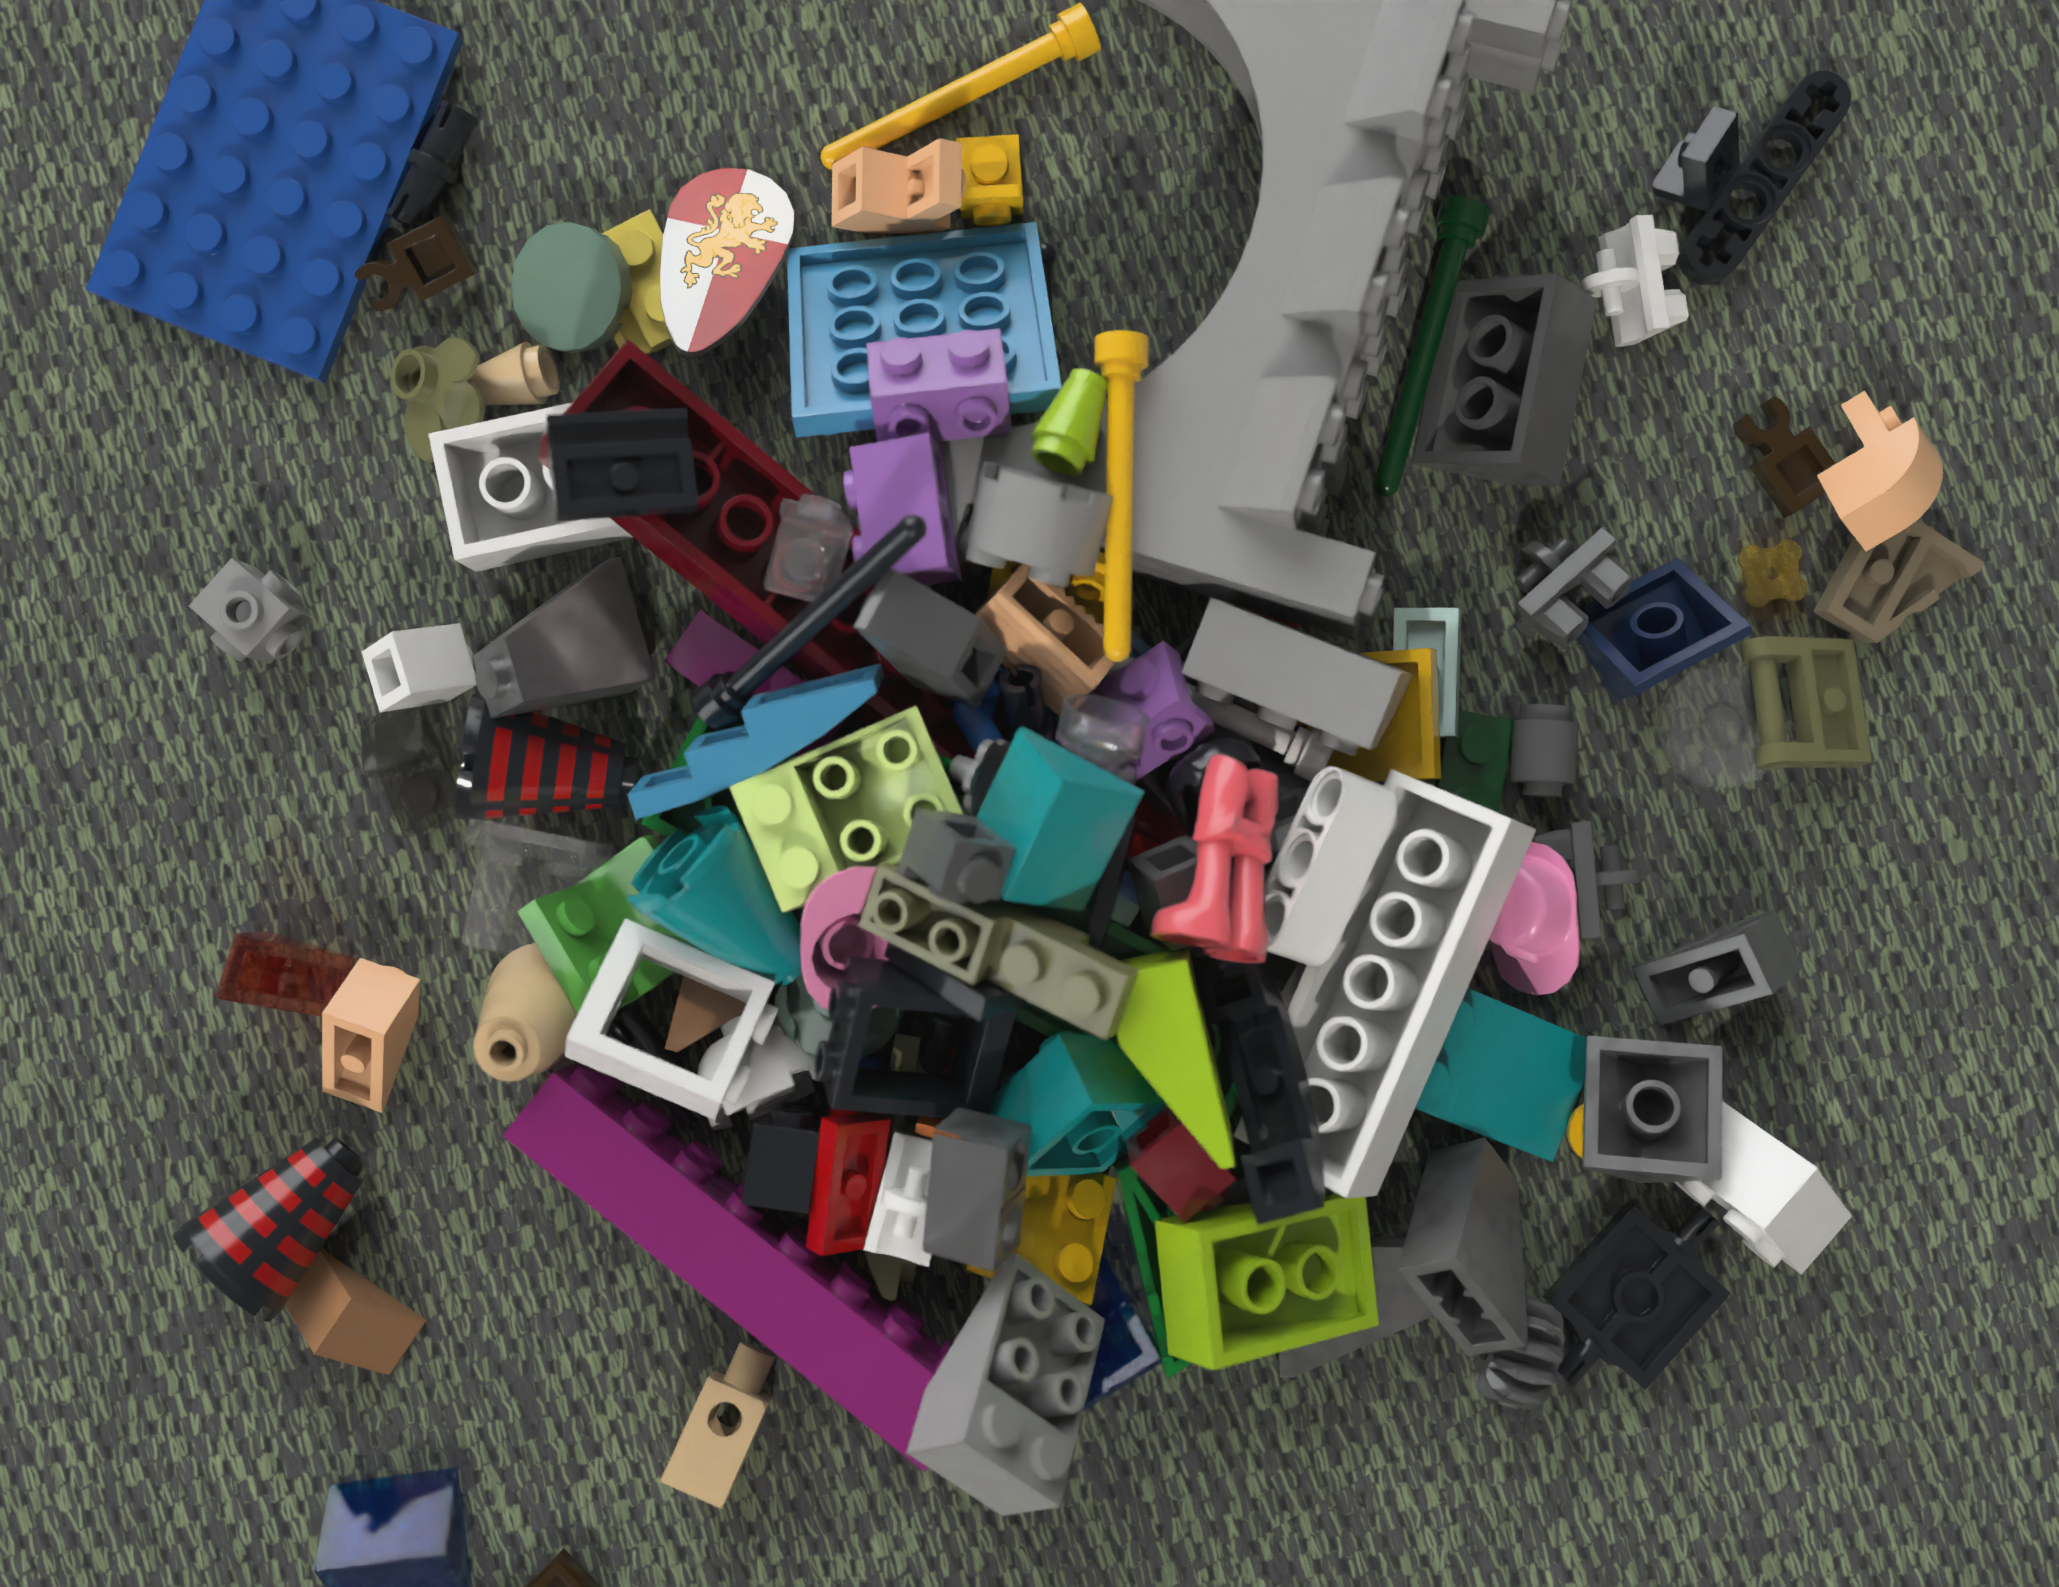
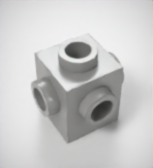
M234 558L227 562L189 605L194 612L216 630L210 636L211 640L226 654L239 662H242L247 657L271 664L274 659L284 658L301 642L304 635L301 629L312 618L308 612L296 603L302 594L288 580L271 569L264 575L257 567Z

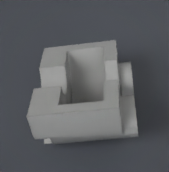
M984 462L965 540L969 544L966 559L996 568H1005L1007 559L1030 565L1029 578L1062 587L1068 586L1071 574L1093 576L1113 496L1071 484L1044 479L1032 475V473L993 462Z

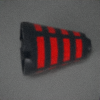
M474 691L469 703L461 753L464 754L462 770H459L455 816L456 819L480 820L618 807L620 794L628 795L634 787L637 758L625 756L626 743L539 711L491 718L486 699L482 697L479 691Z
M334 1137L328 1144L315 1138L182 1224L173 1233V1239L182 1253L192 1244L198 1248L202 1255L193 1263V1266L218 1290L253 1316L262 1309L263 1321L271 1322L286 1305L363 1183L362 1177L356 1172L363 1164V1161L337 1137Z

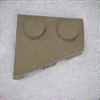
M1919 520L1866 552L1854 537L1813 612L1863 644L1878 643L1901 627L1903 620L1908 615L1920 613L1940 599L1939 593L1959 579L1972 577L1979 572L1985 562Z

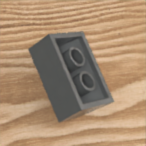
M1558 273L1458 281L1427 387L1412 464L1509 485L1560 486L1597 300Z

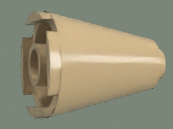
M535 941L509 953L494 969L488 982L474 1038V1055L479 1066L488 1075L501 1081L521 1080L574 1061L565 1057L566 1037L578 1014Z

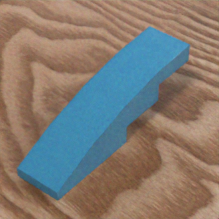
M881 664L753 695L741 711L745 724L697 736L684 753L688 765L641 777L628 793L635 819L637 820L704 799L766 771L820 738L878 691L884 678Z

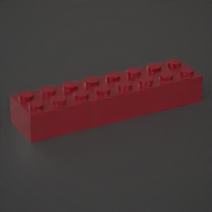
M628 339L563 414L687 408L689 438H691L699 506L696 512L614 517L610 519L762 642L767 644L855 563L852 541L853 537L861 535V532ZM546 433L541 438L537 460L550 469L549 445ZM873 584L787 661L810 681L881 664L884 678L878 691L851 714L868 727L909 708L918 706L938 754L953 759L957 755L975 759V753L953 718L955 700L915 688L854 627L862 612L865 599L875 587ZM1002 663L1000 664L1004 670L1007 669ZM1013 674L1014 686H1019L1018 678ZM1003 693L1000 694L992 717L1002 734L1001 724L1006 716ZM949 778V781L953 786L958 787L960 785H963L961 783L952 781Z

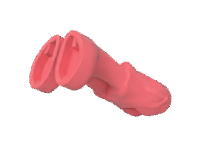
M1217 754L1209 759L1202 782L1198 817L1192 839L1197 841V863L1194 883L1190 895L1185 902L1159 909L1153 917L1150 933L1153 938L1171 944L1202 947L1203 954L1221 960L1239 963L1265 962L1269 934L1265 922L1264 864H1268L1272 859L1271 835L1279 809L1278 776L1276 774L1259 769L1247 771L1246 766L1242 762L1226 755ZM1231 857H1233V874L1230 888Z

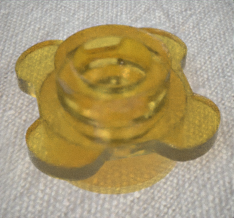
M1783 540L1776 547L1761 549L1757 545H1749L1741 550L1738 555V564L1742 568L1741 577L1745 587L1743 597L1748 604L1754 607H1762L1771 600L1784 598L1788 602H1796L1805 596L1808 586L1807 582L1800 577L1798 561L1802 556V550L1796 542ZM1769 568L1777 570L1778 576L1776 579L1768 577L1767 571Z

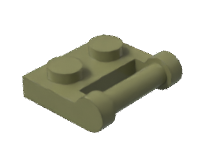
M1763 636L1751 638L1740 643L1742 664L1750 666L1760 746L1754 748L1757 769L1777 770L1788 767L1857 768L1872 762L1854 639ZM1776 663H1786L1797 742H1787Z

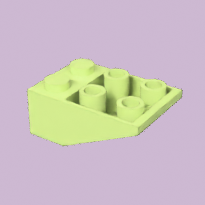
M918 706L909 708L729 787L782 913L804 907L815 888L836 872L854 866L877 868L878 864L884 862L899 865L917 808L964 815Z

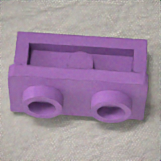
M1000 329L965 330L955 334L918 338H895L889 341L866 343L870 399L877 442L923 433H930L934 440L939 442L1008 434L1011 431L1008 386Z
M1162 641L1101 681L1093 690L1065 712L1063 720L1070 752L1129 784H1133L1139 778L1213 733L1215 727L1212 717L1191 701L1185 675L1181 673L1183 666L1179 652L1165 641Z

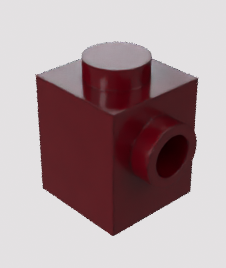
M1169 1105L1165 1106L1126 1139L1130 1166L1184 1223L1199 1210L1207 1212L1219 1205L1228 1195L1231 1184L1236 1180L1233 1167L1221 1169Z

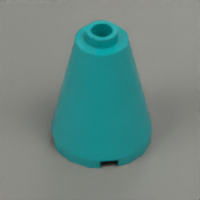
M721 805L702 811L694 816L702 824L700 828L687 837L679 829H676L648 856L631 882V885L639 894L628 895V902L639 913L705 953L771 980L779 986H785L802 973L801 925L792 911L782 913L756 849L738 817L729 807Z

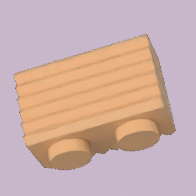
M1022 563L990 594L973 615L979 617L1008 649L1001 663L1006 668H1010L1016 677L1015 665L1030 664L1041 670L1043 675L1044 703L1061 717L1101 682L1115 662L1108 659L1104 653L1103 624L1095 623L1093 615L1085 614L1084 606L1075 605L1073 596H1065L1064 587H1055V585L1029 578L1030 565Z

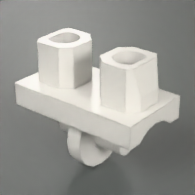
M1636 215L1624 227L1599 236L1601 251L1596 253L1598 273H1594L1581 280L1582 290L1592 297L1603 298L1605 316H1611L1615 347L1635 345L1687 320L1689 315L1686 295L1679 289L1664 290L1662 271L1675 265L1679 255L1676 232L1655 229L1653 215Z
M895 1130L864 1250L896 1256L929 1267L932 1254L924 1252L923 1237L933 1139Z

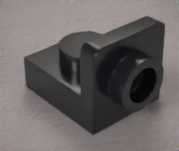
M1713 106L1698 130L1692 129L1684 140L1678 142L1652 183L1653 194L1709 212L1740 164L1738 113Z

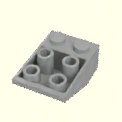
M1017 1253L1010 1255L998 1269L927 1385L907 1454L1001 1516L1060 1507L1105 1319Z

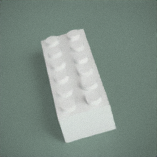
M1392 769L1384 784V787L1389 788L1395 794L1397 801L1396 816L1391 830L1336 949L1323 965L1317 967L1306 966L1287 1010L1299 1045L1312 1094L1321 1143L1324 1186L1345 1198L1377 1196L1537 830ZM1241 1117L1234 1137L1249 1144L1243 1117Z

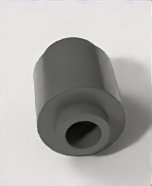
M1556 704L1520 705V720L1513 721L1510 782L1523 783L1522 795L1562 797V785L1576 784L1579 723L1572 722L1573 707Z

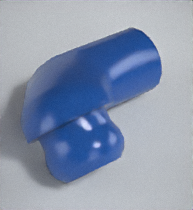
M999 666L979 708L955 701L953 705V718L975 755L984 740H1005L992 719L1000 694L1003 693L999 684L1000 674L1004 671L1001 666Z

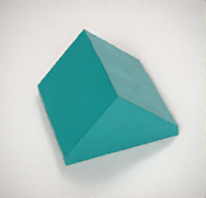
M1021 726L976 816L1016 848L1000 894L1001 897L1006 901L1083 911L1132 818L1144 791Z

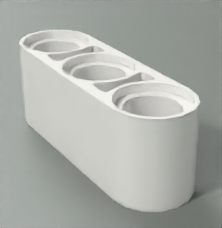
M1331 766L1321 770L1314 777L1264 885L1265 922L1269 934L1268 952L1313 967L1323 965L1331 957L1393 825L1397 801L1395 794L1389 788Z

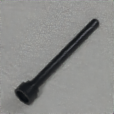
M915 514L902 518L736 672L712 675L694 692L692 697L693 706L699 717L709 727L717 731L738 725L743 720L741 711L754 695L753 692L925 537L927 525L924 519Z

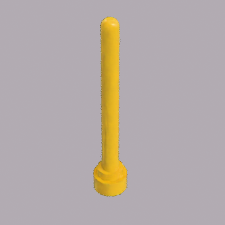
M1078 3L1058 13L1057 22L1048 26V34L827 145L821 152L822 164L827 169L832 170L834 163L862 146L877 150L1058 57H1061L1064 62L1074 57L1079 62L1101 51L1099 37L1088 12L1081 3Z
M1134 331L1100 333L1095 336L1094 366L1101 370V377L1108 382L1106 494L1113 496L1105 527L1104 653L1108 659L1114 662L1125 660L1131 652L1135 383L1142 379V370L1146 369L1149 365V337Z

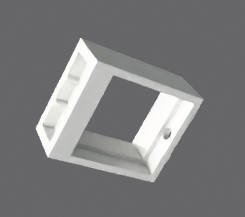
M625 918L566 1037L565 1057L715 1120L723 1101L736 1106L752 1068L740 1062L750 1040L763 1045L779 1009L768 1004L775 982ZM642 959L747 1003L712 1081L605 1036Z

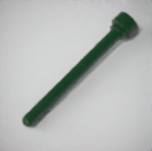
M1446 196L1442 198L1435 227L1439 230L1437 239L1442 243L1374 481L1376 492L1384 497L1394 495L1399 489L1467 249L1474 248L1476 239L1483 238L1491 209L1486 204L1475 199L1462 196Z

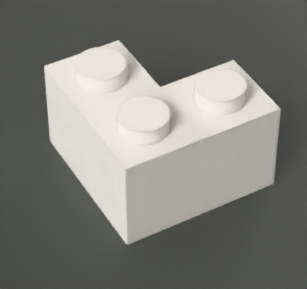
M1723 1101L1722 1179L1674 1182L1702 1206H1705L1712 1198L1728 1210L1723 1220L1744 1237L1742 1242L1770 1266L1775 1268L1783 1260L1801 1275L1852 1217L1818 1168Z

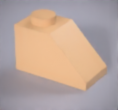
M362 958L357 961L322 1012V1092L380 1113L383 1112L419 1015L420 979L407 975L396 967L382 966Z

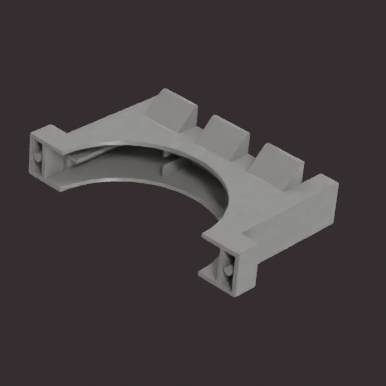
M1137 0L1158 10L1184 27L1210 51L1227 71L1243 96L1255 122L1263 148V172L1259 204L1251 234L1239 265L1221 298L1199 328L1173 355L1139 382L1135 383L1132 574L1355 641L1361 624L1372 627L1375 622L1384 589H1382L1384 576L1375 573V552L1326 538L1330 519L1326 518L1328 504H1325L1327 494L1339 496L1349 465V459L1346 458L1349 444L1345 442L1348 425L1345 424L1346 418L1358 419L1369 381L1365 380L1368 374L1378 377L1389 341L1385 339L1389 319H1386V315L1398 317L1408 285V280L1404 278L1409 263V258L1405 256L1410 234L1418 236L1424 221L1429 198L1436 199L1447 165L1444 156L1449 139L1456 140L1466 108V102L1463 99L1469 77L1535 93L1542 69L1554 72L1565 39L1566 31L1564 29L1572 0ZM1107 399L1104 404L1094 461L1091 464L1085 465L1079 476L1057 474L1034 461L1031 457L1034 443L1030 435L1038 423L1011 427V431L1008 434L937 442L944 454L961 580L944 583L972 591L977 576L984 577L990 567L966 559L969 544L965 542L984 462H993L1032 473V475L1106 494ZM1105 531L1099 550L1102 553H1105Z

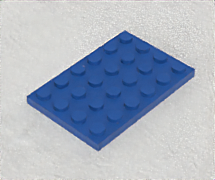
M204 0L86 290L100 298L325 384L368 279L358 281L354 274L361 266L374 261L377 257L392 220L386 214L388 207H391L412 165L407 161L412 148L419 150L463 44L464 40L460 34L375 0Z

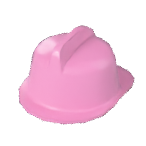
M1536 842L1530 843L1489 937V943L1501 978L1516 990L1532 995L1554 993L1569 983L1578 967L1580 954L1577 891L1574 874L1563 856L1548 845Z
M854 866L832 874L815 888L805 903L801 920V970L807 991L823 1008L828 1009L829 994L833 982L843 980L848 956L888 960L884 957L888 941L859 927L877 869L875 867Z

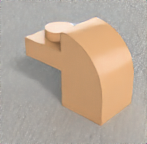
M939 138L908 157L862 146L832 165V227L865 234H927L950 229V213L961 208V199L966 187V175L962 169V143Z
M1863 391L1841 406L1865 447L1818 474L1817 477L1838 516L1866 552L1911 526L1929 509L1941 487L1943 465L1937 450L1914 417L1903 423L1891 405L1879 412L1867 393Z

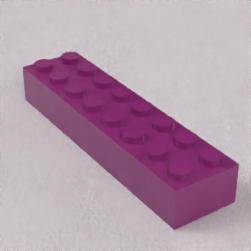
M579 1062L552 1072L506 1130L503 1137L921 1470L926 1472L928 1467L907 1454V1449L925 1389L954 1342L945 1340L942 1346L921 1330L925 1326V1321L911 1307L897 1299L890 1306L872 1292L871 1288L875 1285L874 1280L855 1263L844 1260L841 1265H838L827 1255L821 1256L806 1248L808 1226L799 1220H794L789 1226L770 1211L771 1208L743 1205L742 1198L745 1180L739 1186L722 1173L719 1169L724 1164L723 1160L703 1143L693 1140L688 1146L669 1129L673 1126L674 1122L660 1108L646 1100H643L638 1106L619 1090L624 1084L623 1081Z

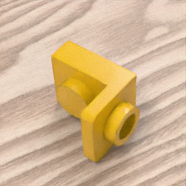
M1019 134L956 138V142L962 143V169L966 175L965 192L961 199V219L974 218L976 225L992 227L1010 223L1012 215H1024Z

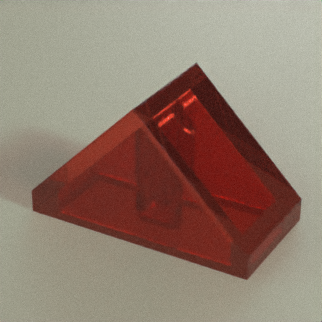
M270 931L235 933L215 997L220 1000L322 1017V1012L359 958Z

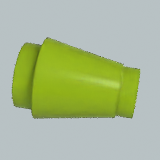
M1073 369L1068 380L1065 381L1030 435L1034 443L1031 457L1035 462L1052 472L1065 476H1079L1085 465L1093 463L1106 399L1105 395L1108 388V382L1103 377L1086 369Z

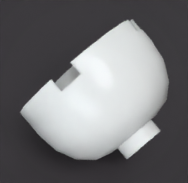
M741 1015L720 1026L724 1037L706 1050L699 1063L698 1076L712 1081ZM774 1019L763 1045L750 1040L740 1062L752 1068L736 1106L723 1101L716 1119L713 1120L708 1117L713 1130L732 1127L733 1125L729 1117L732 1113L745 1109L751 1121L770 1113L774 1108H781L783 1102H795L816 1091L811 1079L816 1080L814 1073L815 1057L805 1053L797 1039L796 1044L785 1034L779 1019Z

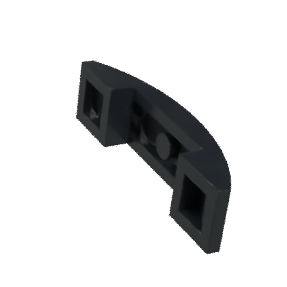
M1207 955L1193 959L1192 962L1207 1023L1219 1025L1251 1149L1250 1154L1240 1157L1257 1224H1265L1324 1208L1323 1160L1312 1094L1289 1015L1266 960L1263 963H1239Z

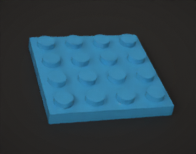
M1037 222L788 249L791 405L796 438L875 429L870 399L866 343L889 341L895 338H918L955 334L965 330L1000 329L1010 414L1046 411L1062 388Z

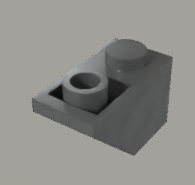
M891 568L879 578L873 591L865 599L862 612L854 626L915 688L979 708L1008 650L979 617Z

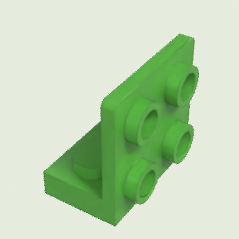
M652 835L638 838L574 886L534 899L518 911L520 918L577 1014L625 918L700 950L639 913L628 902V895L639 894L631 885L635 874L648 856L659 846ZM642 959L618 1009L631 1004L674 975L675 972Z

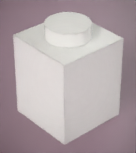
M460 623L392 631L362 651L379 712L444 703L477 685L473 652L466 644Z

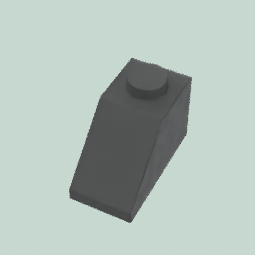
M1774 909L1724 925L1641 963L1632 969L1659 1026L1771 995L1798 973L1802 966Z

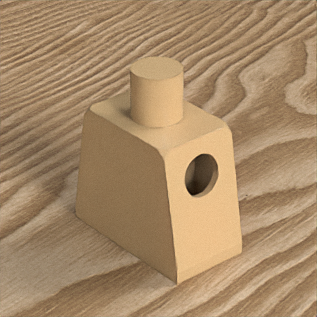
M740 1342L726 1374L714 1371L708 1376L660 1480L661 1483L722 1509L732 1492L773 1398L772 1395L761 1391L775 1356L755 1346ZM722 1403H731L739 1409L741 1415L735 1427L726 1426L719 1421L717 1413Z

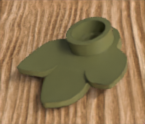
M451 337L447 338L436 348L422 345L414 349L403 350L397 356L392 366V388L395 394L407 403L404 431L415 453L426 462H434L429 433L484 422L485 401L480 389L470 380L478 366L480 355L474 346L465 339Z

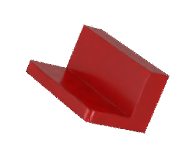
M830 1109V1117L821 1118L806 1248L821 1256L864 1249L884 1174L891 1119L876 1112Z

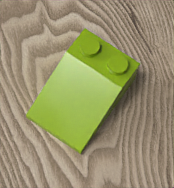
M1184 948L1173 952L1169 949L1120 960V962L1139 971L1117 1031L1121 1049L1221 1169L1234 1167V1137L1190 950Z
M1338 1193L1325 1195L1324 1208L1265 1224H1257L1252 1203L1215 1207L1207 1212L1199 1210L1185 1223L1177 1215L1155 1220L1168 1355L1217 1370L1379 1326L1366 1197L1345 1198Z

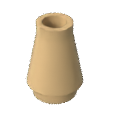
M523 342L478 365L470 379L480 389L485 406L545 404L547 397L556 395L560 388L557 366L549 349L543 344L532 346L528 342Z

